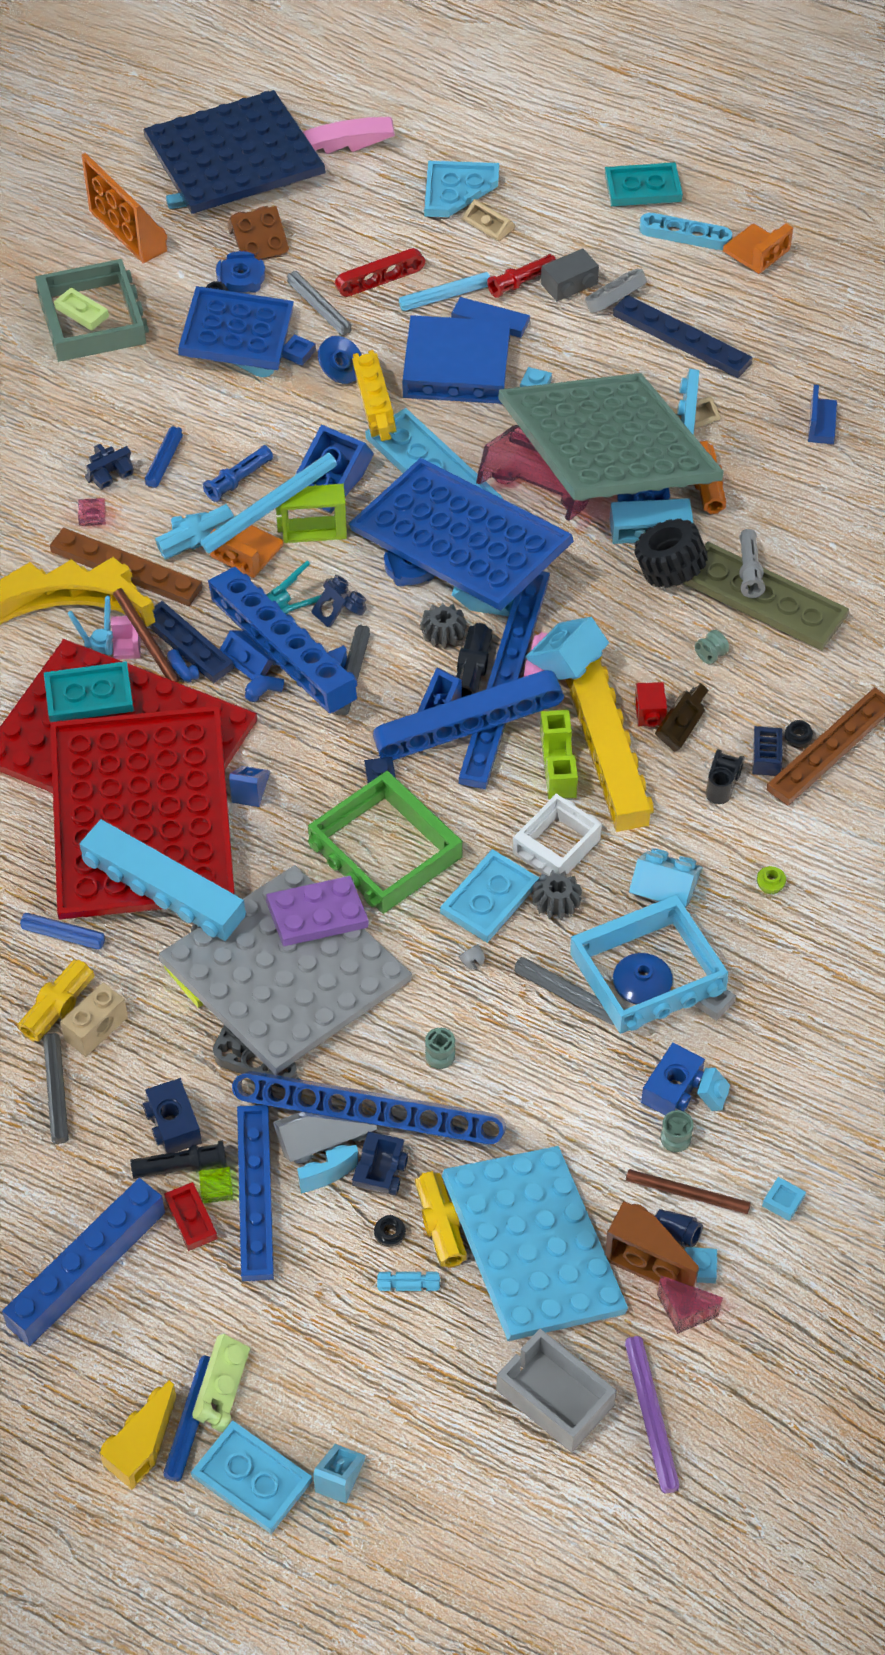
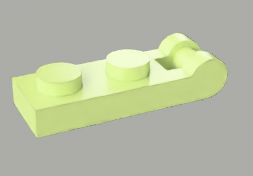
M226 1334L217 1336L192 1414L195 1420L201 1423L207 1421L211 1423L213 1429L219 1432H224L231 1421L230 1411L250 1351V1347ZM211 1403L217 1405L216 1410L212 1409Z

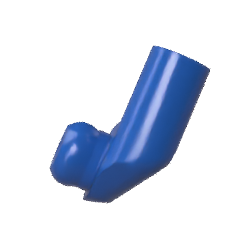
M259 675L247 684L244 696L249 702H257L259 697L267 690L282 692L284 679Z

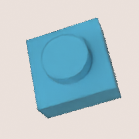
M528 367L520 387L550 384L552 373Z
M716 1067L705 1068L697 1094L711 1111H721L729 1094L730 1084Z
M778 1177L764 1198L762 1207L790 1221L805 1198L806 1191Z
M685 1247L687 1254L699 1266L697 1282L716 1284L717 1249Z

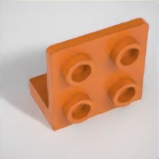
M753 223L725 244L723 252L760 274L790 250L793 227L785 223L779 229L769 233Z
M251 525L210 553V557L232 568L236 567L240 572L255 578L283 547V540Z

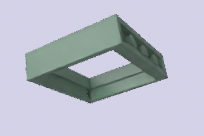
M122 259L35 276L38 297L58 362L146 344L145 333H149L146 318H141L143 316L142 305L140 301L136 302V299H138L135 284L130 285L132 283L130 270H125ZM119 283L132 325L69 338L63 337L52 297L60 296L70 288L79 292Z

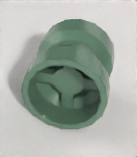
M446 1028L432 1029L425 1037V1059L431 1067L444 1069L452 1065L455 1060V1036Z
M680 1110L671 1111L666 1114L663 1119L660 1137L664 1148L671 1152H682L690 1146L694 1124L689 1114Z

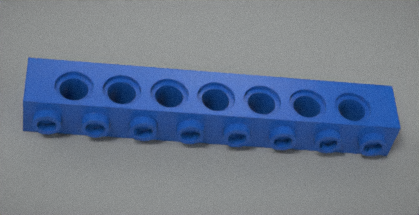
M233 567L208 580L212 601L329 714L357 700L356 686L358 684L353 673L347 672L337 658L331 657L325 651L321 643H316L306 629H301L291 615H286L276 601H271L261 587L257 588L247 574H243L236 567Z

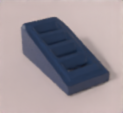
M754 726L752 774L776 776L782 769V728ZM760 735H764V736H776V737H763V736H760ZM760 742L776 743V745H775V744H763V743H760ZM760 749L775 750V752H774V751H761ZM760 756H763V757H775V759H772V758H760Z

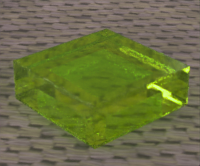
M230 1167L199 1171L203 1204L233 1200Z

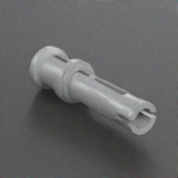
M745 529L739 535L743 563L739 570L740 578L743 580L741 592L748 598H756L765 591V583L762 580L764 570L758 561L756 532L752 529Z

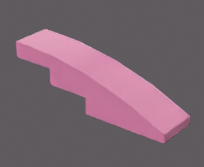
M367 117L344 120L303 131V134L314 150L323 148L326 154L349 146L351 152L395 136L391 117Z

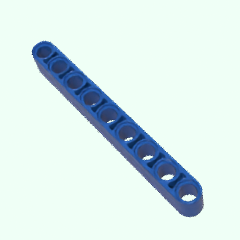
M247 1071L237 1076L232 1084L234 1096L245 1102L471 1142L494 1144L503 1137L506 1131L504 1119L495 1113L256 1071ZM244 1078H249L254 1082L255 1091L253 1094L243 1091L242 1081ZM274 1083L281 1084L285 1088L286 1094L283 1099H277L273 1096L272 1086ZM304 1089H310L315 1093L316 1100L313 1105L306 1104L303 1101L302 1091ZM334 1094H340L345 1098V1109L338 1110L332 1105ZM365 1099L372 1100L376 1104L377 1111L374 1115H367L363 1112L362 1102ZM394 1105H402L406 1109L407 1117L405 1120L399 1121L393 1117L392 1108ZM431 1110L436 1113L438 1117L436 1125L429 1126L424 1123L422 1119L424 1111ZM461 1115L467 1119V1130L458 1131L454 1128L453 1118L455 1116ZM484 1122H495L499 1127V1134L494 1137L486 1135L483 1130Z

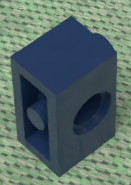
M181 1078L145 1089L147 1101L143 1102L142 1105L147 1120H154L156 1127L152 1128V1133L157 1146L163 1145L167 1154L187 1149L195 1144H202L200 1128ZM170 1115L177 1116L171 1120L165 1119L167 1116Z

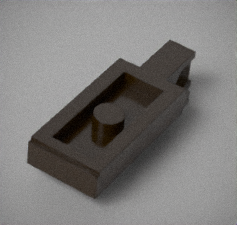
M702 683L695 688L693 687L690 692L685 690L679 695L655 732V735L674 752L683 746L705 712L704 705L701 702L709 690Z

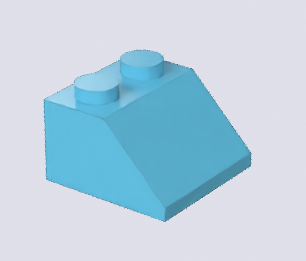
M592 617L558 623L525 657L539 668L553 671L559 680L568 678L574 680L586 672V667L591 662L602 656V650L609 644V641Z

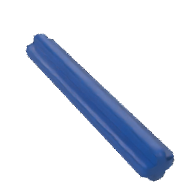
M206 1355L200 1357L164 1468V1478L170 1481L179 1482L182 1479L197 1432L199 1421L195 1420L192 1414L210 1357Z

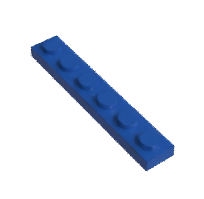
M267 1105L237 1106L242 1282L274 1280L269 1109Z

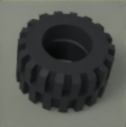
M677 518L675 520L669 519L662 523L659 522L655 526L649 527L645 533L639 536V540L635 543L634 553L644 577L649 584H655V587L665 586V588L673 585H682L683 582H688L692 580V577L697 576L701 572L700 570L706 566V561H708L707 551L699 530L689 520L683 521Z

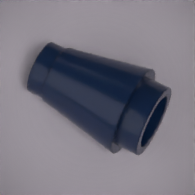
M659 1209L655 1215L681 1246L685 1247L688 1245L694 1247L703 1229V1224L697 1222L696 1217Z

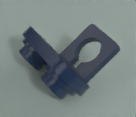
M339 575L326 579L323 584L325 590L311 611L326 627L332 626L344 606L358 615H363L367 610L365 604L367 599L357 591H352L351 593L347 587L349 585L348 581ZM333 599V611L330 616L325 617L322 613V606L325 602Z

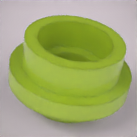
M764 867L757 874V884L766 894H776L785 886V873L777 867Z

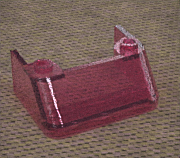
M518 425L510 427L484 446L476 480L477 484L481 485L491 477L501 484H509L519 478L562 496L561 504L567 510L565 519L568 521L586 508L590 498L585 501L573 500Z

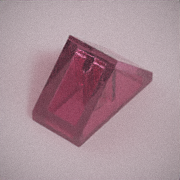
M663 1276L660 1278L657 1296L677 1334L719 1316L723 1297Z

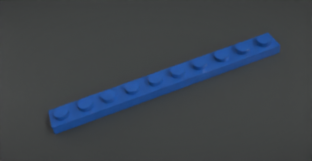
M542 571L514 598L486 689L520 678L526 659L525 656L528 653L550 580L549 572ZM506 723L472 734L459 774V784L486 790Z

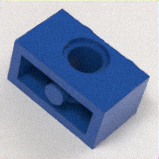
M672 1042L644 1085L641 1103L665 1116L671 1111H685L692 1097L690 1095L694 1087L699 1088L704 1073L705 1059ZM676 1080L681 1082V1084H673L670 1081Z

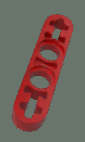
M411 248L343 272L336 278L334 284L342 296H352L420 271L425 265V258L418 249ZM396 265L393 270L386 272L389 267ZM374 273L371 278L364 280L368 274Z

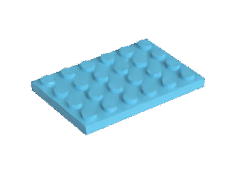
M559 1146L444 1169L442 1178L507 1341L533 1336L539 1329L547 1333L626 1314L628 1306Z

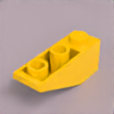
M170 1380L163 1387L158 1386L151 1392L147 1403L142 1409L132 1412L126 1419L124 1427L117 1435L109 1436L99 1452L103 1466L131 1490L156 1464L176 1400L175 1387Z

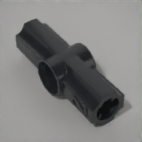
M483 623L469 626L464 648H461L459 652L456 677L462 680V697L477 693L481 677L486 674L492 629Z

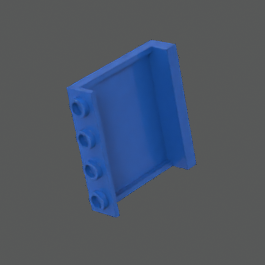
M410 315L402 379L403 398L502 404L498 398L499 390L505 389L508 345L510 342V321Z

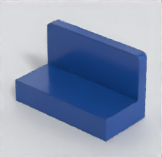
M814 385L810 406L808 442L834 445L837 400L818 399L819 385Z
M230 630L219 649L234 662V666L251 680L259 675L266 676L271 665H278L244 631Z

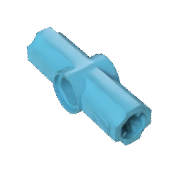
M227 504L202 516L195 515L183 521L179 527L155 538L158 549L164 559L167 560L189 548H199L202 546L200 541L204 537L209 535L213 529H218L234 518V515Z

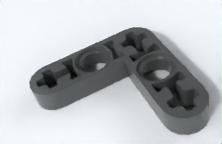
M225 1025L223 1026L213 1047L214 1059L217 1065L239 1074L247 1071H256L275 1075L264 1063L257 1068L248 1066L247 1061L257 1056ZM232 1049V1053H228L226 1057L222 1056V1052ZM294 1062L286 1067L288 1073L285 1072L282 1076L297 1078V1068ZM274 1083V1086L284 1088L281 1084Z

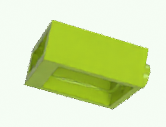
M344 484L307 486L276 508V515H282V517H277L278 533H283L284 543L347 539ZM334 507V516L292 519L288 517V510Z

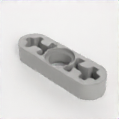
M643 269L631 270L588 295L585 300L589 311H601L645 285L647 280Z

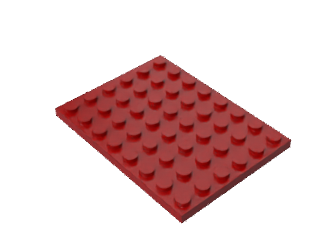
M63 639L0 726V772L53 793L51 730L44 672L123 661ZM127 663L134 711L97 717L220 706L224 764L226 769L257 722V713Z
M220 706L50 722L56 895L59 920L162 909L151 898L136 894L125 883L121 881L115 882L104 871L98 868L93 869L85 864L82 859L79 843L100 819L235 895Z

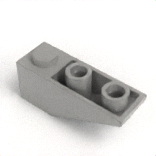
M299 1112L273 1122L284 1157L290 1162L294 1161L296 1164L312 1159V1154L323 1150L326 1153L327 1150H332L352 1139L353 1142L364 1140L368 1131L377 1130L375 1124L307 1112Z

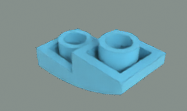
M357 1145L336 1146L332 1150L326 1151L325 1163L311 1162L304 1167L297 1168L301 1193L327 1186L351 1172L358 1163Z

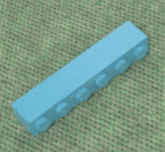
M102 819L79 843L82 859L86 865L93 869L98 868L104 871L115 882L121 881L125 883L136 894L151 898L160 908L172 910L183 921L198 925L211 937L217 936L226 941L246 916L243 899Z

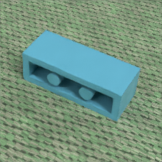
M690 498L611 502L609 521L613 544L636 543L639 540V536L645 533L649 527L669 519L675 520L678 518L694 523Z

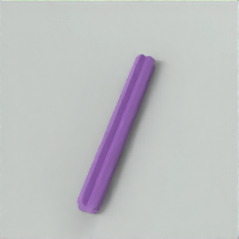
M629 1337L625 1341V1347L660 1488L664 1494L678 1491L680 1484L642 1337Z

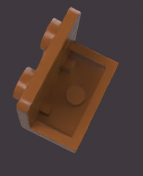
M262 206L255 209V211L247 213L238 212L230 216L227 227L229 234L235 235L239 251L253 253L258 260L283 255L288 252L289 247L277 206Z

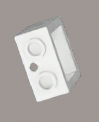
M555 794L513 837V854L547 876H550L552 870L558 875H561L564 870L568 874L600 841L602 823L595 816L586 814L577 808L572 801ZM555 819L560 820L584 836L563 858L536 841Z

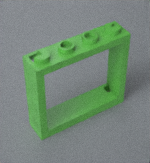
M388 770L308 825V843L313 851L316 853L320 852L334 871L338 870L344 877L351 876L355 888L363 894L366 902L371 907H376L382 914L462 858L463 841ZM385 798L440 851L383 891L328 837Z

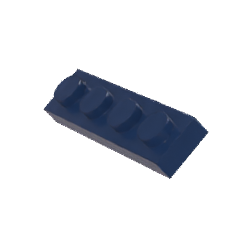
M161 601L154 606L155 623L148 627L173 649L178 650L181 656L191 665H196L198 671L213 684L234 669V662L165 602Z

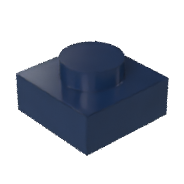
M392 757L364 760L367 784L387 770L396 778Z

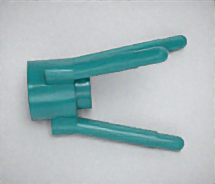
M309 561L303 563L279 586L266 594L271 601L278 603L285 614L292 610L317 603L321 596L288 605L291 597L286 589L310 565Z

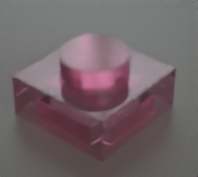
M105 498L78 499L79 526L106 525Z

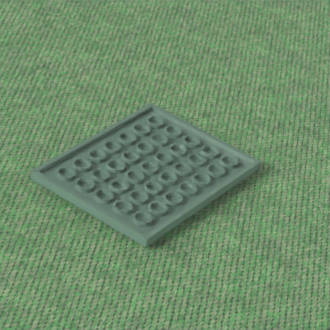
M642 373L499 390L498 399L573 500L585 501L595 497H612L618 494H636L640 491H660L663 488H683L693 484H710L715 481H723L724 471Z

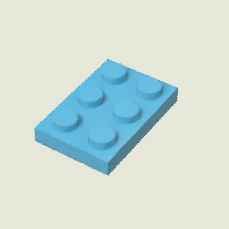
M492 849L441 905L440 914L488 943L533 892V885L539 881V877Z
M233 1420L191 1471L192 1478L270 1534L274 1532L313 1482L311 1475Z

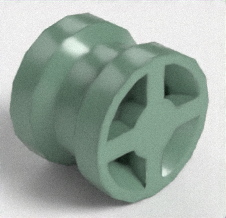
M711 630L705 639H699L694 646L699 658L707 664H713L718 659V656H723L729 651L727 639L717 630Z

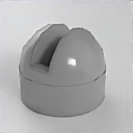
M479 944L458 956L461 962L469 969H477L474 960L481 966L485 960V955Z

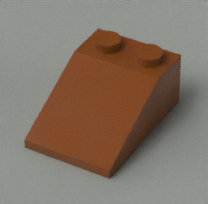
M623 1201L607 1231L605 1256L608 1262L692 1300L695 1293L699 1266L652 1213L648 1212L645 1207Z

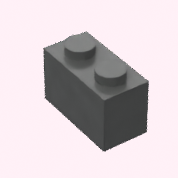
M582 248L542 265L541 285L556 302L597 285L599 265Z

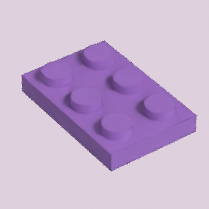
M351 876L266 894V903L283 947L368 928L369 920Z

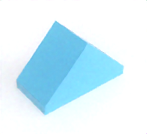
M334 1444L315 1467L313 1473L315 1492L346 1504L366 1455Z

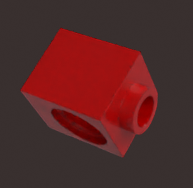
M664 682L636 683L634 702L638 727L660 726L666 717L667 703Z

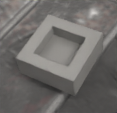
M726 990L719 996L706 998L697 1002L694 1006L717 1021L735 1003L736 995Z

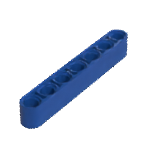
M544 670L384 723L374 729L373 739L380 758L392 757L393 760L555 707L562 702L564 694L556 674L551 670Z

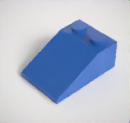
M321 424L296 474L325 454L330 453L335 458L337 466L309 486L344 484L346 497L363 477L374 453L365 442ZM334 507L319 508L328 513L334 511Z

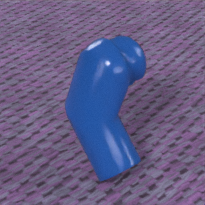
M172 649L167 653L170 665L184 682H191V680L199 678L197 666L191 665L187 667L178 650Z

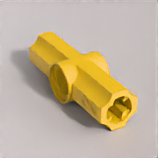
M79 959L72 960L54 982L49 981L43 985L37 995L36 1003L17 1024L18 1029L26 1038L33 1042H39L59 1018L63 1019L74 1009L76 998L95 977L94 972L83 961Z
M433 1171L422 1173L420 1177L415 1179V1187L422 1206L421 1212L428 1237H432L440 1266L448 1268L459 1266L463 1261L467 1260V1253L459 1232L458 1215L453 1203L449 1201L441 1173Z

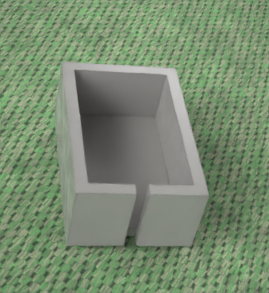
M539 1329L521 1348L520 1356L516 1354L497 1374L496 1383L497 1392L571 1453L614 1407L617 1391L542 1329Z

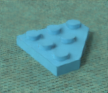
M428 161L424 216L450 217L471 204L474 199L477 200L497 188L499 182V163Z

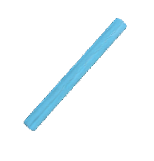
M330 453L325 454L200 541L203 549L207 553H212L335 468L337 466L335 458Z

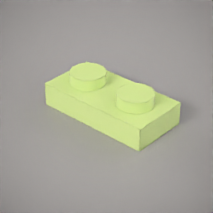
M73 288L67 290L54 301L55 309L91 331L109 317L108 309Z

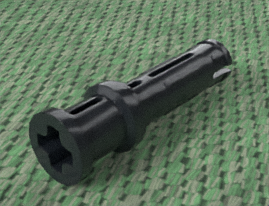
M219 1140L217 1144L198 1147L195 1144L189 1147V1150L130 1159L133 1179L190 1169L198 1173L203 1168L215 1166L227 1168L223 1140Z

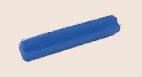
M171 426L145 476L146 486L158 487L183 436L180 427Z
M24 913L20 921L23 930L98 950L102 949L105 942V934L102 932L31 913Z

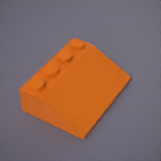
M86 153L82 154L89 211L142 263L167 252V234L165 230L159 227L151 216Z

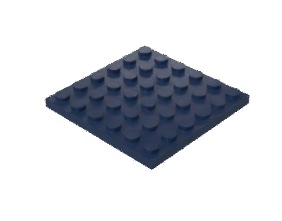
M275 90L265 91L248 98H241L235 102L221 104L215 108L201 110L188 116L177 117L174 120L154 124L143 129L146 140L178 193H180L191 214L326 173L324 163Z

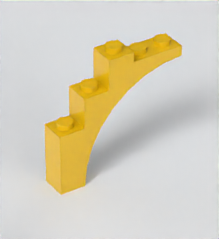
M114 557L90 571L84 566L80 567L71 559L47 574L42 568L38 569L29 562L0 579V624L22 614L53 606L78 604L104 607L106 596H110L112 610L125 614L113 595V592L119 588L124 590L146 627L155 623L153 613L155 607L152 600L138 592L136 586L131 582L132 572L125 563L121 564Z

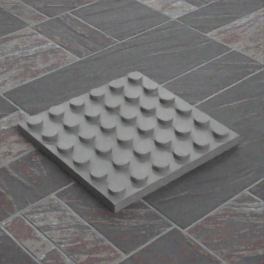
M296 865L243 898L246 916L226 941L217 936L211 937L201 927H198L159 953V961L275 1075L406 985L412 978V973L365 929L283 947L266 903V894L314 884Z

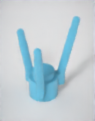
M110 596L105 597L104 629L95 630L90 637H88L72 611L68 612V616L84 640L85 647L105 655L113 654V632L110 631Z

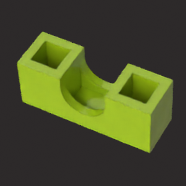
M569 710L541 711L540 738L548 800L555 794L564 799L577 797L578 775L575 755H572V729Z

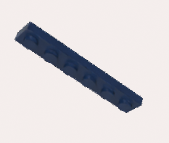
M629 295L625 296L613 308L614 317L736 378H739L752 364V356Z

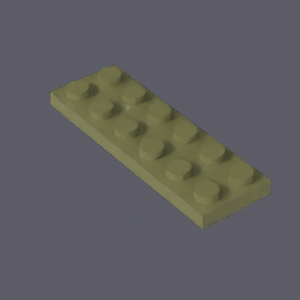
M709 541L705 544L708 555L706 566L700 570L701 572L697 576L692 577V580L683 582V584L821 651L849 613V608L763 568L764 574L762 577L765 583L764 593L756 598L744 596L741 592L743 580L739 574L740 567L743 565L742 557Z

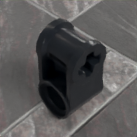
M720 749L716 750L708 774L705 794L710 802L724 804L729 801L735 784L740 778L745 761L744 756L737 758L722 753Z

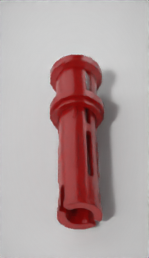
M548 254L518 269L509 268L502 275L489 277L487 285L490 293L495 298H499L510 289H519L525 281L541 275L542 265L556 260L555 256Z

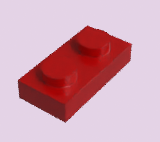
M193 1182L164 1193L167 1206L188 1251L218 1239L217 1232Z

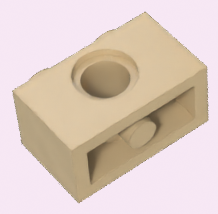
M104 982L101 983L60 1021L64 1040L87 1057L128 1018L125 999Z

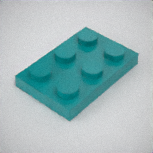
M676 162L605 167V179L611 207L682 202L683 194Z
M127 661L44 672L50 722L134 711Z

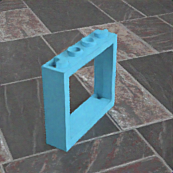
M677 895L571 937L570 955L620 1034L629 1030H637L643 1024L655 1019H664L672 1012L682 1008H690L701 1000L717 997L727 990L728 971ZM673 924L707 976L623 1010L590 957Z

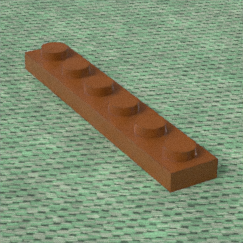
M64 527L50 544L52 553L69 560L72 559L92 569L114 557L121 564L125 563L132 572L131 582L135 586L188 607L202 590V581Z
M874 687L768 782L766 790L789 806L885 718V694Z

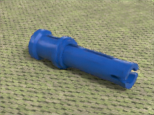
M263 445L232 468L222 469L217 477L203 482L205 494L212 501L218 502L224 493L229 490H235L242 479L268 461H271L273 459L271 450Z

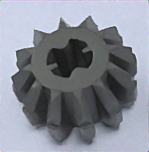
M443 602L440 607L432 604L430 610H424L422 622H420V630H422L425 641H431L433 647L441 644L444 649L447 644L455 646L457 640H463L465 629H467V621L462 610H456L454 604L447 607Z
M554 870L551 871L550 876L541 874L539 881L533 885L534 894L532 895V901L534 905H537L539 914L547 912L549 919L553 915H558L560 920H562L564 913L572 916L575 908H579L581 904L580 896L582 889L577 884L575 876L567 878L565 870L561 875L556 874Z

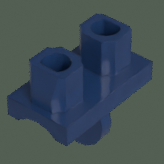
M101 444L95 445V454L89 457L91 463L86 465L87 474H85V478L88 483L94 481L102 490L113 483V478L109 473L114 470L117 471L121 479L131 476L134 468L130 460L131 451L128 446L115 451L112 446L105 449Z

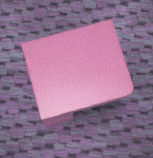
M111 617L113 658H140L141 638L128 617Z

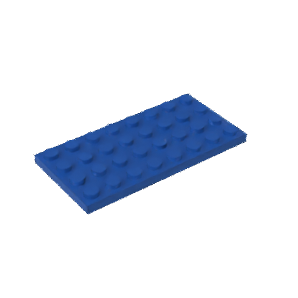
M423 458L418 459L349 522L351 531L499 611L506 607L574 542L571 533Z

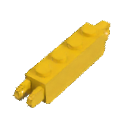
M369 350L368 354L361 356L358 353L353 354L352 361L371 438L380 436L381 441L390 440V433H395L397 430L378 355L374 353V350Z

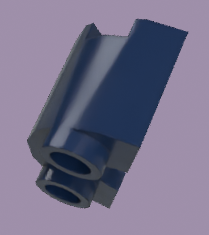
M368 1131L362 1148L360 1162L357 1163L352 1178V1186L397 1196L401 1178L397 1176L399 1171H405L408 1161V1153L403 1152L404 1139Z

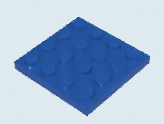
M196 286L178 347V355L213 360L215 362L233 363L241 366L259 367L267 370H279L293 313L294 301Z

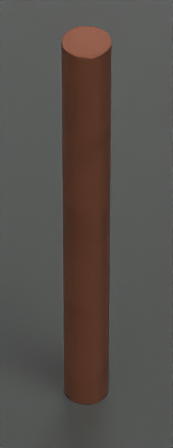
M119 588L114 591V597L165 678L178 682L180 680L124 590Z
M628 1169L626 1181L744 1214L749 1212L751 1202L632 1169Z

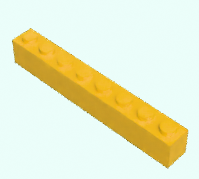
M601 656L586 667V672L581 677L574 680L572 678L565 680L615 831L619 832L649 826L650 814L654 813V806L651 797H646L645 778L643 774L639 775L638 758L635 752L631 753L630 734L628 730L624 731L623 714L620 708L616 709L615 690L608 685V670L606 666L601 665Z

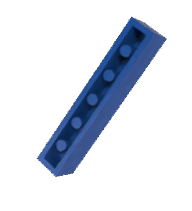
M138 1178L2 1310L7 1328L30 1347L165 1214L162 1195L141 1178Z

